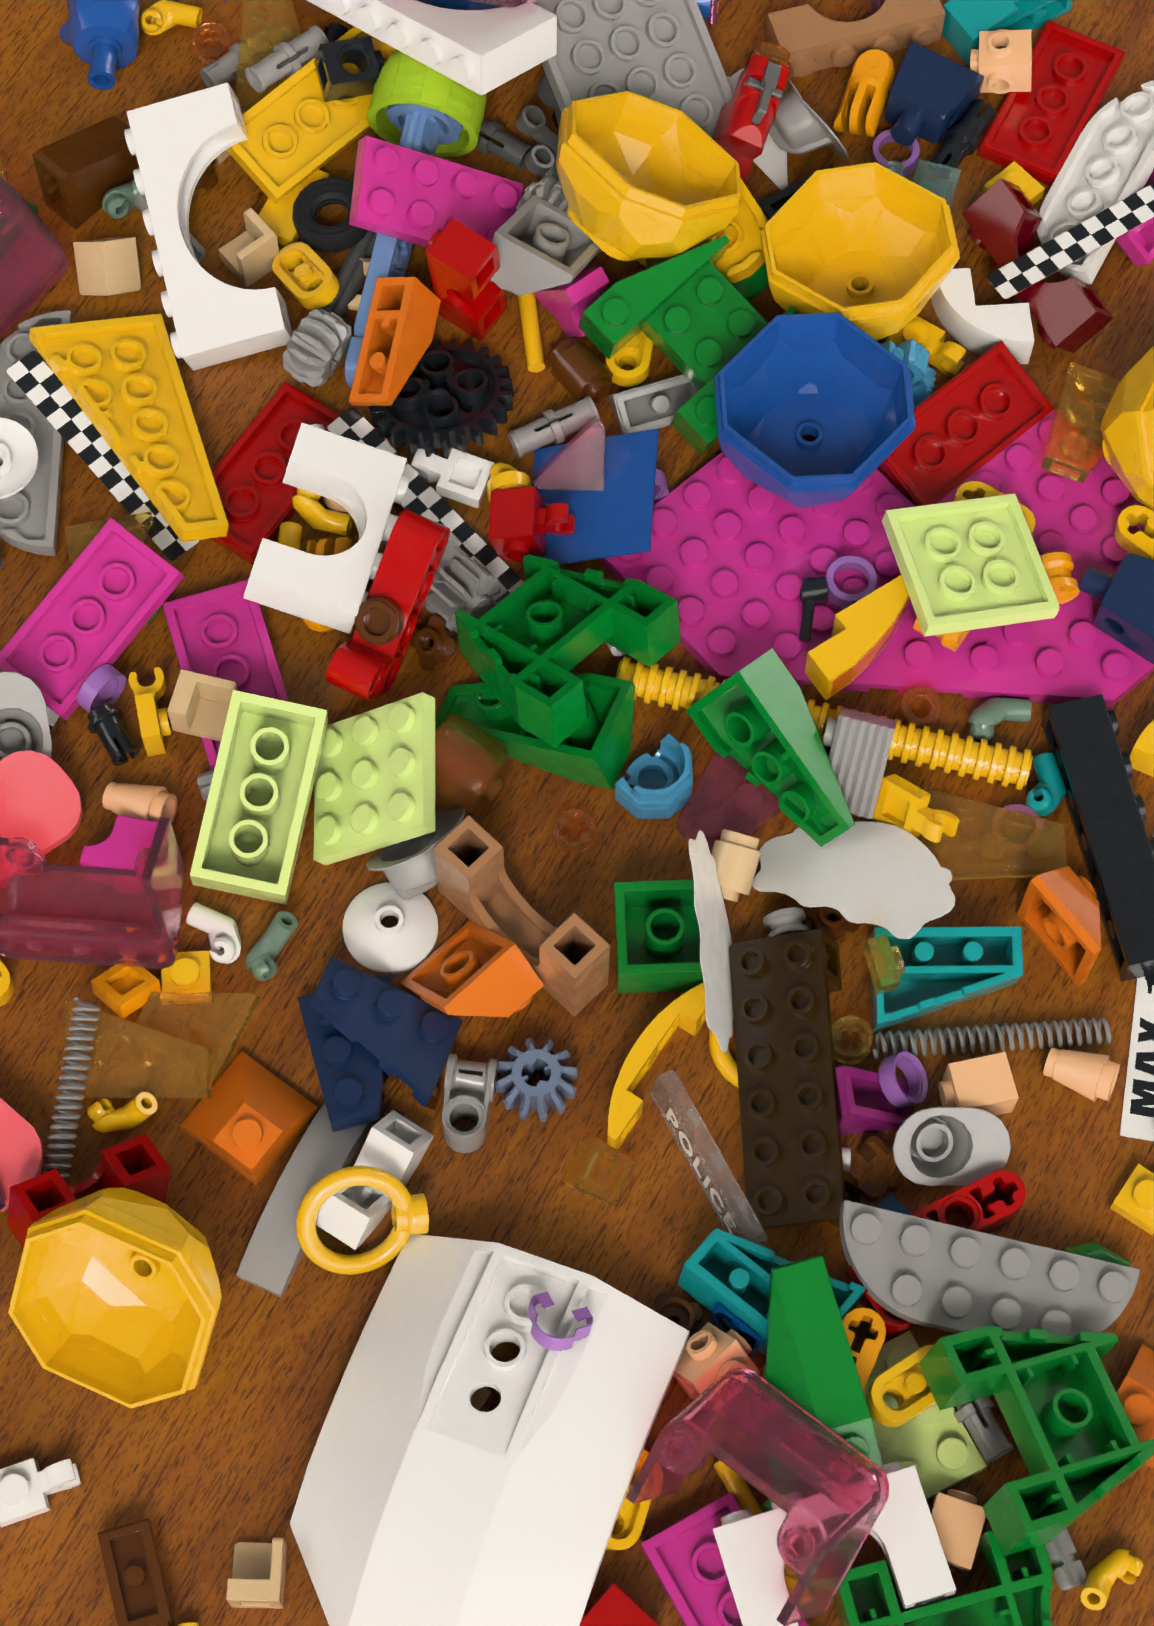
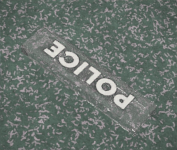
M671 1069L658 1075L649 1094L725 1232L765 1247L769 1239L676 1071Z

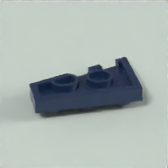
M331 956L309 1004L352 1043L360 1042L380 1060L378 1066L390 1077L394 1074L398 1076L414 1091L411 1096L425 1107L433 1094L463 1020L453 1015H447L430 1004Z
M392 973L375 977L393 986ZM313 994L298 997L332 1131L336 1132L380 1120L385 1071L378 1066L380 1060L360 1042L352 1043L309 1004Z

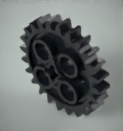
M451 338L447 346L442 347L437 339H433L431 348H427L391 406H369L373 427L379 428L380 435L383 438L391 437L394 448H398L406 443L408 454L411 455L419 447L425 449L426 457H430L435 448H441L442 453L447 457L451 452V447L457 446L465 453L468 449L467 442L472 440L476 444L483 445L484 432L496 436L498 434L497 423L506 424L508 422L507 411H511L514 408L512 397H514L512 379H510L508 366H502L499 355L490 357L488 347L485 346L474 352L473 341H468L460 348L457 347L455 338Z

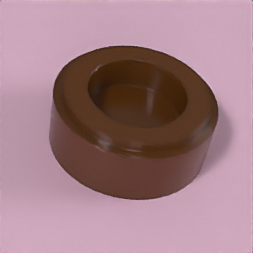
M384 596L374 597L359 606L357 616H355V627L358 634L363 640L373 645H384L395 640L402 633L405 624L404 613L400 605L393 599Z

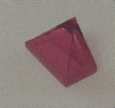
M594 417L530 480L538 489L604 491L605 425L600 419Z

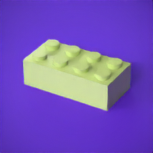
M233 690L190 872L193 885L287 905L327 729V710Z

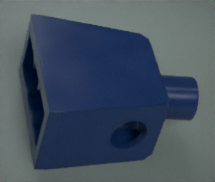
M912 42L892 86L885 113L887 122L894 125L890 131L894 141L903 146H910L918 136L933 144L940 143L945 138L949 128L960 122L972 101L979 99L984 76Z
M1126 554L1115 576L1089 565L1079 585V589L1081 592L1102 601L1094 620L1095 626L1154 664V560L1134 554Z

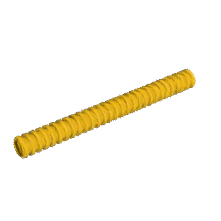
M626 656L620 661L616 673V678L634 683V701H636L637 697L644 698L643 702L646 704H650L653 700L657 701L658 706L663 708L665 704L672 705V710L676 711L680 707L688 709L722 684L716 682V678L713 676H709L708 680L701 679L702 675L700 673H695L694 677L688 676L687 670L683 669L680 670V673L673 672V667L667 666L665 670L659 669V664L657 663L648 667L640 661L637 664L632 663L631 658ZM809 699L806 704L822 741L829 717L838 719L841 707L843 706H837L835 710L829 708V703L824 702L822 706L815 705V700ZM895 719L897 723L887 760H892L893 756L901 758L900 762L904 764L908 760L915 761L914 765L917 767H921L922 763L929 764L930 770H936L938 766L944 768L943 772L947 774L951 770L958 771V776L964 777L965 773L972 774L973 780H979L981 776L987 778V783L993 784L994 780L1001 781V786L1008 787L1009 783L1015 784L1016 790H1022L1023 786L1026 787L1033 759L1031 750L1024 749L1023 753L1017 752L1016 746L1011 745L1009 749L1002 748V743L996 742L995 746L988 745V740L981 739L980 743L973 741V736L968 735L965 740L959 738V733L956 732L948 736L944 735L945 730L938 729L937 733L930 731V726L924 725L922 730L915 728L916 723L910 722L908 726L901 725V720Z

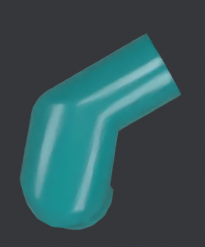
M1050 752L1040 754L1032 759L1038 783L1027 794L1026 805L1034 810L1039 817L1054 813L1066 795V787L1055 755Z

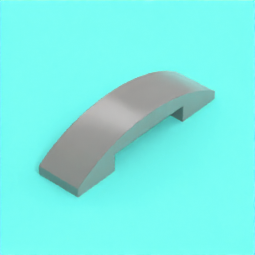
M325 1103L323 1104L294 1150L263 1210L236 1276L278 1297H283L304 1255L296 1235V1216L303 1197L318 1180L333 1171L344 1168L345 1165H350L371 1122L333 1132Z

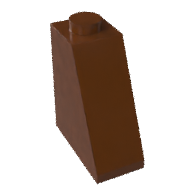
M116 116L42 147L32 154L46 206L75 230L102 208V199L107 190L132 181L134 179L133 170L139 168L137 156L130 153L125 139L124 130L130 128V126L128 127Z

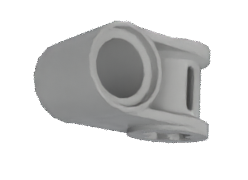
M449 1053L444 1082L442 1124L444 1140L456 1152L471 1153L478 1150L485 1142L491 1103L494 1102L496 1091L495 1081H497L498 1059L491 1058L488 1063L458 1059L457 1054ZM461 1117H469L477 1122L474 1129L466 1132L458 1131L452 1127L454 1121Z

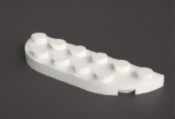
M1154 80L1141 84L1143 91L1129 95L1120 103L1117 97L1102 107L1087 123L1040 208L1039 214L1042 217V221L1037 232L1041 245L1144 188L1154 169ZM1116 238L1063 267L1058 272L1068 278L1092 284Z

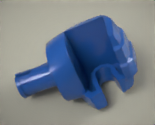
M67 0L69 18L60 28V38L64 43L73 47L75 53L82 61L90 65L88 83L93 88L108 90L114 87L115 70L125 68L136 59L139 45L138 19L141 0Z

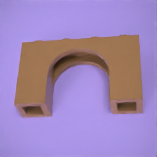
M469 815L434 847L438 891L470 921L514 942L544 984L542 988L572 1016L575 1017L608 985L610 945L576 913H573L558 928L538 914L509 879L504 867V847Z

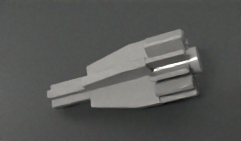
M448 540L424 606L432 615L442 616L446 620V627L450 631L454 630L457 633L454 612L461 609L479 619L491 607L497 604L492 597L501 593V589L497 586L499 580L475 559L472 560L468 557L469 555L454 542Z

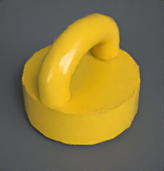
M498 462L493 464L490 468V479L486 484L489 503L491 490L531 487L529 475L518 471L507 463Z

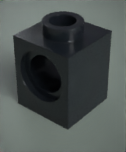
M371 36L320 44L314 64L324 101L329 102L373 94L374 85L384 66L381 52L379 50L374 51ZM342 64H354L360 69L361 73H350L344 69Z

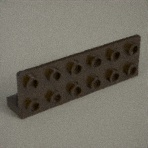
M822 929L732 943L729 946L748 1226L754 1231L828 1221L840 1229L841 1203L844 1200L860 1203L858 1179L843 1169L829 993L842 991L839 944Z

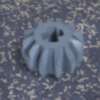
M529 1037L525 1042V1052L511 1045L507 1050L510 1061H499L497 1063V1073L502 1077L495 1081V1090L497 1093L506 1094L503 1099V1107L506 1110L520 1105L519 1119L526 1121L530 1116L531 1110L538 1111V1119L544 1123L548 1117L547 1108L550 1107L553 1111L562 1115L566 1111L563 1099H574L576 1097L577 1089L571 1082L578 1078V1070L576 1067L566 1066L570 1061V1053L567 1050L553 1055L554 1042L551 1039L544 1042L542 1049H535V1041ZM537 1073L544 1075V1080H540L536 1087L529 1085L528 1079L533 1080Z

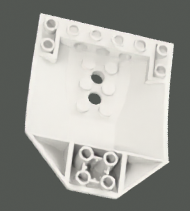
M421 1234L411 1235L392 1267L344 1372L308 1463L290 1520V1527L329 1626H580L615 1522L652 1425L690 1336L689 1330L590 1274L497 1242ZM547 1291L555 1304L546 1308H542L540 1303L535 1306L539 1314L536 1323L542 1331L559 1338L573 1336L577 1328L586 1326L587 1323L586 1319L577 1322L572 1311L587 1306L593 1316V1324L589 1336L574 1341L572 1348L564 1351H553L539 1345L530 1333L532 1323L527 1315L531 1298L534 1295ZM502 1342H511L520 1348L518 1356L508 1362L496 1360L492 1357L491 1353L494 1347ZM482 1387L496 1389L501 1395L499 1405L489 1412L476 1410L471 1405V1397L476 1390Z

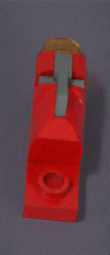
M770 42L758 43L756 49L749 53L745 69L739 76L733 97L729 103L722 107L712 139L739 163L740 178L744 184H746L753 160L762 154L790 75L791 64L788 61L790 53L782 46Z

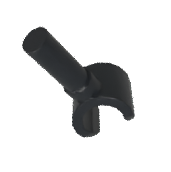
M825 577L806 578L802 583L799 593L803 612L799 641L801 642L811 641L815 612L814 604L828 602V587Z

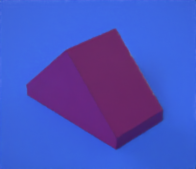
M844 1065L835 1068L840 1135L898 1130L903 1121L911 1115L910 1107L900 1109L888 1101L880 1085L879 1073ZM897 1078L901 1090L908 1095L906 1080Z

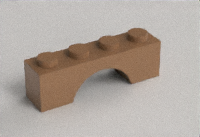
M885 0L881 8L873 15L858 21L842 22L826 18L815 11L809 4L767 13L765 42L773 62L778 65L783 63L789 67V78L805 77L815 71L835 66H848L867 50L879 49L890 55L894 51L909 48L912 42L924 47L934 41L941 40L946 13L940 0Z

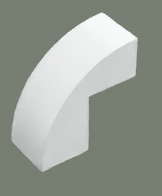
M970 268L952 269L931 297L935 313L944 328L960 344L980 356L1002 340L1019 364H1028L1035 341L1029 303L976 306Z
M392 1110L371 1128L354 1166L364 1165L383 1169L396 1176L406 1186L427 1151L434 1135ZM368 1186L348 1187L338 1191L326 1200L317 1215L316 1225L356 1250L390 1210L392 1202L385 1193L376 1188Z

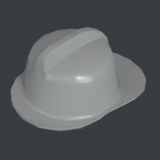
M788 78L787 84L789 89L780 99L775 120L769 130L774 143L785 152L799 155L828 146L837 156L848 161L849 155L841 141L802 99L798 90Z
M0 672V760L16 751L28 750L45 754L51 758L52 741L46 703L41 690L30 678L17 672Z
M451 805L435 812V832L387 846L367 861L366 868L369 871H383L397 894L405 900H410L437 885L434 847L459 825L464 818L465 808L461 805Z
M931 1107L916 1111L903 1121L895 1134L892 1150L894 1162L901 1174L915 1184L927 1186H966L994 1171L1002 1170L1008 1162L1011 1144L1009 1132L1002 1121L987 1110L973 1107Z

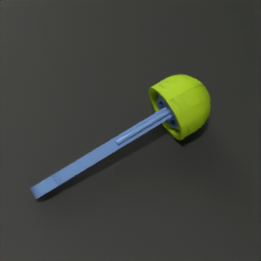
M396 50L385 62L374 85L367 120L371 128L380 137L392 144L436 157H457L471 152L477 146L481 123L484 118L486 94L481 96ZM377 233L354 324V337H351L345 361V379L350 388H352L376 279L405 277L413 243Z

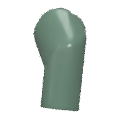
M135 179L129 183L111 188L104 194L102 208L113 219L124 218L136 207L135 199L140 193Z
M997 697L986 700L971 711L968 722L971 723L969 729L970 736L977 740H990L994 737V725L999 724L1001 721L1030 722L1031 700Z
M286 911L278 912L266 931L246 955L245 964L247 971L252 972L256 980L267 981L276 975L278 965L274 960L298 926V921L293 914Z

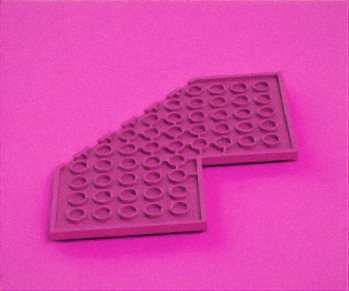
M1054 410L936 503L953 502L957 489L969 481L983 482L1005 495L1016 494L1018 502L1032 511L1035 517L1036 525L1032 537L1039 555L1052 552L1070 554L1074 563L1071 575L1072 578L1077 580L1078 585H1080L1089 565L1115 576L1124 556L1129 554L1121 548L1114 536L1118 517L1129 506H1144L1135 500L1106 459ZM810 435L802 436V439L808 442L816 440L815 437ZM721 452L671 491L668 496H665L654 505L650 552L598 560L621 583H624L626 578L643 581L678 600L680 644L719 683H722L724 679L727 680L773 648L799 687L803 688L804 684L814 685L804 673L807 653L833 637L832 630L835 614L844 610V608L835 605L829 598L827 603L814 604L815 612L811 641H799L803 613L799 593L803 581L806 578L812 577L826 578L830 565L838 558L844 556L861 557L873 566L877 575L875 590L900 576L901 573L882 524V519L886 510L916 506L876 469L853 493L842 501L797 508L745 478L724 452ZM1138 523L1134 527L1129 526L1128 531L1135 534L1138 531L1143 532L1145 527ZM843 569L834 577L836 587L846 594H858L868 587L866 576L856 569ZM1081 591L1073 600L1059 605L1060 609L1055 618L970 630L955 652L942 646L940 639L936 635L924 637V635L913 629L917 616L910 601L902 621L888 644L874 661L842 690L869 692V688L896 690V694L934 696L935 692L962 694V698L973 699L1000 698L1001 696L1027 698L1031 702L1053 704L1102 694L1106 707H1113L1154 672V664L1098 629L1094 624V620L1102 601Z

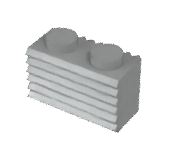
M841 707L838 719L829 717L822 744L831 747L828 759L850 814L873 819L897 720Z

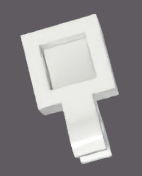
M418 448L411 466L427 483L438 482L436 492L439 495L478 509L486 492L487 481L490 479V468L495 463L452 448L448 459L434 453L430 457H426L425 449Z
M31 1458L0 1469V1527L2 1528L51 1511L47 1495L82 1484L77 1464H72L71 1459H66L40 1471L38 1461Z

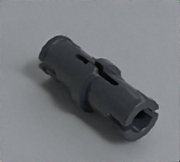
M974 99L957 125H952L946 132V141L927 164L928 171L933 176H935L943 164H946L938 180L950 181L965 156L972 155L979 144L978 138L996 117L995 109L990 104L983 114L978 117L980 109L986 101Z

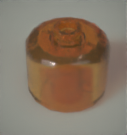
M459 714L448 715L435 731V806L446 812L465 808V815L462 819L464 820L468 815L471 816L482 801L490 806L505 784V781L498 776L508 760V750L502 742Z

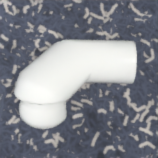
M198 902L194 903L187 915L186 924L208 933L211 946L209 952L212 959L218 963L225 964L237 960L241 953L242 943L235 920Z

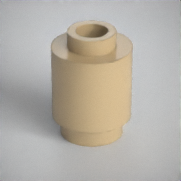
M726 829L722 830L720 840L715 839L711 855L715 860L723 899L738 902L740 894L750 895L761 854L760 851H757L760 839Z

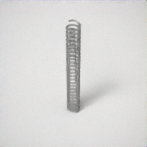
M78 997L73 1000L81 1006L73 1007L72 1011L80 1016L71 1017V1022L76 1025L68 1028L70 1033L75 1035H70L66 1038L69 1043L74 1045H68L64 1048L66 1052L73 1055H65L62 1058L71 1065L60 1067L67 1074L58 1077L61 1082L66 1084L59 1085L57 1089L65 1094H59L55 1097L58 1102L64 1104L53 1106L55 1111L62 1114L51 1116L55 1122L61 1124L49 1126L52 1131L60 1134H50L47 1136L50 1141L58 1144H48L45 1146L47 1150L57 1154H46L44 1156L47 1161L55 1163L44 1164L42 1168L45 1171L69 1169L72 1167L69 1162L59 1159L73 1158L72 1153L61 1149H73L76 1146L74 1143L62 1139H75L78 1137L73 1132L63 1130L79 1128L77 1123L65 1119L81 1118L79 1113L66 1109L79 1110L83 1106L80 1103L67 1099L82 1100L85 1096L68 1089L84 1090L87 1088L85 1084L73 1080H86L89 1077L84 1073L74 1070H88L90 1066L75 1060H91L92 1057L89 1054L76 1050L91 1051L94 1047L77 1040L93 1041L96 1039L94 1035L78 1030L96 1031L98 1029L95 1025L79 1020L98 1021L100 1019L98 1016L83 1011L101 1010L100 1006L81 1001ZM58 1170L63 1179L70 1177L67 1172Z
M1102 1016L1098 1021L1091 1017L1088 1022L1084 1018H1081L1079 1022L1072 1018L1069 1023L1062 1019L1059 1024L1055 1020H1052L1050 1024L1043 1020L1040 1025L1033 1021L1030 1026L1025 1021L1021 1026L1014 1022L1011 1028L1007 1023H1004L1001 1028L996 1023L992 1028L985 1024L982 1030L978 1025H975L972 1030L967 1025L963 1030L956 1026L953 1032L949 1027H946L943 1032L939 1027L934 1032L927 1028L924 1034L920 1029H917L914 1034L908 1029L905 1034L898 1030L895 1036L888 1030L885 1037L881 1031H878L876 1034L873 1054L877 1060L879 1058V1039H881L884 1058L889 1057V1037L893 1055L898 1053L899 1037L902 1050L908 1052V1037H910L913 1055L917 1057L919 1035L922 1055L926 1057L928 1034L932 1054L934 1056L937 1055V1035H939L942 1054L945 1056L947 1054V1033L950 1038L951 1053L955 1055L957 1032L963 1054L966 1053L967 1032L973 1054L976 1052V1031L978 1032L980 1051L982 1053L986 1051V1030L992 1052L995 1051V1030L998 1033L999 1046L1002 1052L1005 1050V1029L1007 1030L1009 1049L1011 1051L1015 1049V1028L1019 1039V1049L1021 1050L1024 1049V1028H1026L1028 1034V1045L1031 1050L1034 1048V1026L1037 1031L1038 1047L1040 1049L1044 1047V1026L1048 1036V1047L1050 1048L1053 1047V1026L1056 1028L1057 1044L1060 1048L1063 1046V1024L1066 1029L1067 1045L1069 1047L1073 1045V1024L1076 1029L1078 1046L1082 1045V1024L1085 1026L1086 1042L1089 1046L1092 1044V1022L1095 1027L1096 1043L1098 1045L1102 1043V1022L1105 1027L1107 1044L1111 1043V1032L1107 1020Z

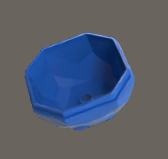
M840 313L777 315L714 376L717 431L721 450L745 478L797 508L822 505L846 499L900 446L916 427L911 376L907 364ZM810 435L815 437L816 440L808 442L803 440L802 436Z

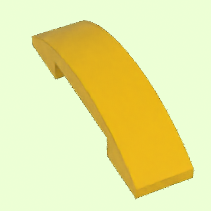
M704 982L688 990L663 1009L646 1027L627 1055L616 1080L609 1107L607 1149L616 1154L642 1115L643 1100L633 1093L676 1029L680 1027L695 1037L706 1021Z

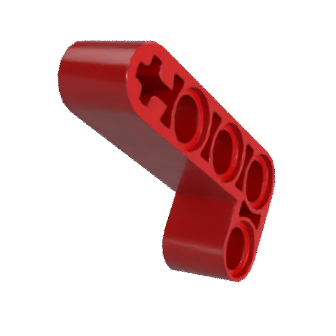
M405 509L400 514L392 529L366 601L379 596L388 597L396 601L402 608L405 617L403 631L398 638L387 644L373 645L363 640L355 629L352 640L340 645L333 655L327 669L326 682L368 701L374 700L390 690L401 668L447 546L450 528L408 509Z
M998 1170L910 1215L948 1224L945 1214L957 1211L964 1214L968 1219L969 1228L967 1229L990 1234L1015 1219L1026 1199V1188L1024 1182L1017 1174L1008 1170ZM994 1191L998 1196L1008 1195L1010 1199L1007 1205L1002 1200H998L988 1205L983 1214L981 1207L989 1202ZM847 1262L845 1274L848 1283L850 1284L852 1281L864 1286L852 1265L849 1266ZM865 1289L859 1302L862 1307L872 1309L882 1317L885 1322L886 1337L896 1338L911 1329L913 1323L904 1319L893 1320L884 1313L882 1306L875 1302L867 1294L868 1290Z

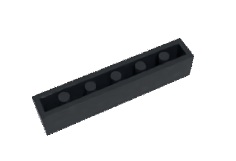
M1102 694L1048 705L1042 722V728L1050 753L1055 755L1066 787L1064 799L1090 882L1095 889L1096 899L1099 901L1100 915L1121 982L1154 975V837L1147 836L1143 823L1146 820L1145 804L1140 793L1134 794L1130 783V778H1132L1130 757L1126 751H1120L1116 739L1119 735L1116 714L1113 709L1107 710Z

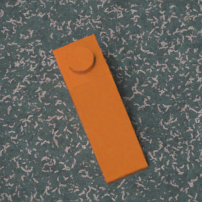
M416 277L376 279L349 397V403L353 406H391L432 342L441 300Z

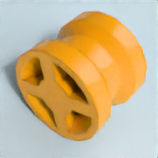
M1052 552L1040 555L1059 605L1077 597L1080 589L1077 580L1072 578L1071 575L1074 568L1071 555L1065 552Z

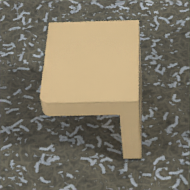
M252 208L243 212L246 231L218 249L220 260L246 288L272 271L273 259L279 253L277 235Z
M104 237L73 242L79 293L81 295L109 296L139 291L141 289L136 237Z
M181 669L167 710L172 730L221 742L233 690L238 691L236 683Z
M273 1537L272 1543L238 1542L235 1544L232 1579L228 1578L226 1595V1601L231 1607L284 1609L287 1544L284 1538Z

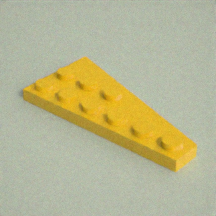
M162 314L30 327V342L182 542L227 536L229 524Z

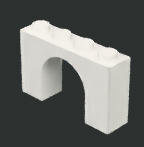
M301 423L282 483L326 497L341 505L353 518L358 529L359 541L342 553L322 556L310 554L262 538L243 598L350 634L355 622V616H357L360 608L359 606L366 601L369 592L365 591L368 580H374L383 556L382 553L378 552L381 540L388 542L395 522L398 519V516L390 514L393 502L402 505L410 478L402 476L407 458Z
M901 1462L883 1465L881 1469L871 1471L872 1479L852 1484L851 1478L829 1482L821 1486L823 1494L806 1500H802L800 1493L791 1494L772 1501L771 1506L773 1510L752 1516L751 1509H745L722 1517V1526L714 1528L713 1532L742 1626H799L785 1583V1564L789 1552L796 1541L810 1529L826 1523H846L856 1526L867 1532L877 1541L888 1561L904 1611L955 1596L956 1587L915 1465L903 1469Z

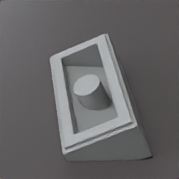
M679 374L607 395L621 434H627L671 425L677 410L699 390L687 376Z

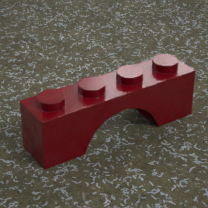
M1002 178L962 213L971 226L967 230L971 239L981 249H987L994 260L990 264L994 271L1032 251L1034 237L1042 221V217L1022 189ZM1074 278L1056 283H1047L1042 279L1014 295L1016 303H1029L1030 314H1033L1041 325L1037 331L1043 341L1052 349L1058 347L1075 353L1114 319L1089 284Z

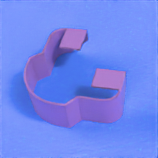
M546 1291L536 1294L531 1298L527 1312L532 1323L530 1333L534 1340L542 1347L553 1351H564L571 1349L574 1341L589 1336L593 1324V1316L587 1306L572 1311L577 1322L586 1319L587 1325L577 1328L573 1336L559 1338L548 1335L536 1323L539 1314L535 1306L538 1303L541 1304L542 1308L555 1305L549 1293Z

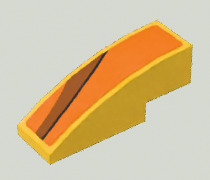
M902 575L835 614L832 630L833 637L807 653L804 673L825 700L842 690L859 676L890 641L911 601Z

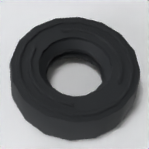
M341 177L323 178L310 183L297 196L293 204V223L299 238L309 245L311 249L324 253L341 252L354 247L366 236L368 230L349 225L353 181ZM341 204L348 209L347 218L340 224L324 226L316 221V214L324 206Z

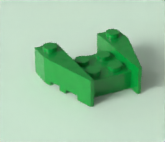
M726 235L616 282L583 312L579 324L580 330L608 359L613 357L642 331L679 371L689 378L699 391L677 410L671 425L701 457L719 441L714 376L769 324L714 267V264L723 257L730 241ZM791 306L782 315L795 314L797 310Z
M527 554L523 557L526 578L523 584L479 619L458 609L454 612L460 652L521 728L556 748L587 721L583 680L569 671L604 642L651 667L681 642L678 600L643 581L626 578L624 583L604 579L603 572L587 568L584 574L560 569L559 561Z
M982 1326L939 1338L920 1361L919 1365L939 1410L988 1396H995L1030 1473L1028 1477L1005 1483L983 1506L1004 1556L1052 1541L1154 1456V1439L1139 1442L1101 1362V1359L1119 1341L1116 1334L1079 1332L1076 1336L1048 1334L1047 1329L1029 1328L1023 1333L1003 1331L1002 1327Z
M993 1530L988 1531L980 1536L978 1544L991 1588L900 1612L886 1560L834 1573L828 1578L841 1626H1052V1620H1050V1596L1053 1585V1570L1045 1544L1004 1556Z

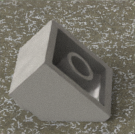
M533 194L494 234L492 243L497 245L500 268L490 281L494 282L499 288L510 291L518 296L571 283L601 249L570 220L567 212Z

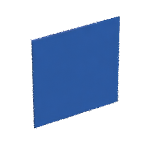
M658 428L544 447L534 451L532 486L536 487L546 506L554 503H568V515L574 514L575 531L573 534L554 535L546 533L545 556L540 557L559 561V565L651 551Z

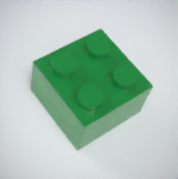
M694 880L614 882L613 914L617 994L688 991L703 983L700 964V932L694 906Z

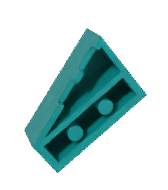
M948 0L943 7L946 14L942 35L966 65L970 66L971 49H979V31L1032 29L1033 32L1046 25L1048 20L1053 21L1071 11L1073 0Z
M1021 926L921 927L910 939H899L883 927H874L868 938L871 1033L1015 985L1023 976Z
M715 1228L685 1262L677 1285L710 1312H713L716 1302L720 1303L762 1338L757 1350L767 1357V1316L771 1268L791 1263V1261L776 1256V1251ZM829 1277L840 1316L843 1320L847 1313L857 1307L866 1287L852 1281L849 1285Z

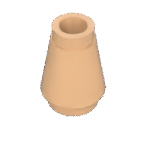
M110 782L103 794L102 803L105 809L121 816L164 823L166 830L172 824L177 810L176 795L168 793L167 788L164 786Z
M1052 1047L1044 1066L1043 1075L1051 1077L1058 1083L1093 1102H1096L1097 1098L1109 1101L1118 1078L1120 1064L1109 1061L1110 1055L1065 1049L1059 1050Z

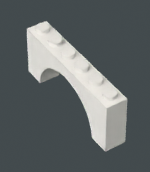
M307 0L481 96L557 55V15L528 0H521L508 6L487 10L447 9L425 4L417 0Z
M228 82L127 111L130 128L125 129L124 134L130 153L136 155L139 168L134 169L133 174L140 195H145L148 209L143 210L142 214L149 235H154L157 250L152 251V259L158 276H164L167 290L161 292V299L166 315L169 318L173 317L176 331L170 333V339L176 357L178 359L183 358L191 369L195 371L286 345L291 339L293 332L286 302L276 287L256 290L243 289L228 285L214 278L199 264L190 239L189 211L192 196L200 177L211 162L222 152L239 142L248 140L239 100Z

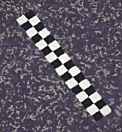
M1154 183L987 275V279L1004 299H1008L1154 217Z
M31 351L7 369V374L170 561H175L199 542V540L182 542L58 377L35 351Z
M354 407L348 409L327 427L331 433L401 456ZM406 461L402 476L410 478L401 506L404 509H408L450 528L449 540L454 542L469 555L468 557L472 560L475 559L499 580L497 586L501 589V593L492 597L498 604L524 582Z

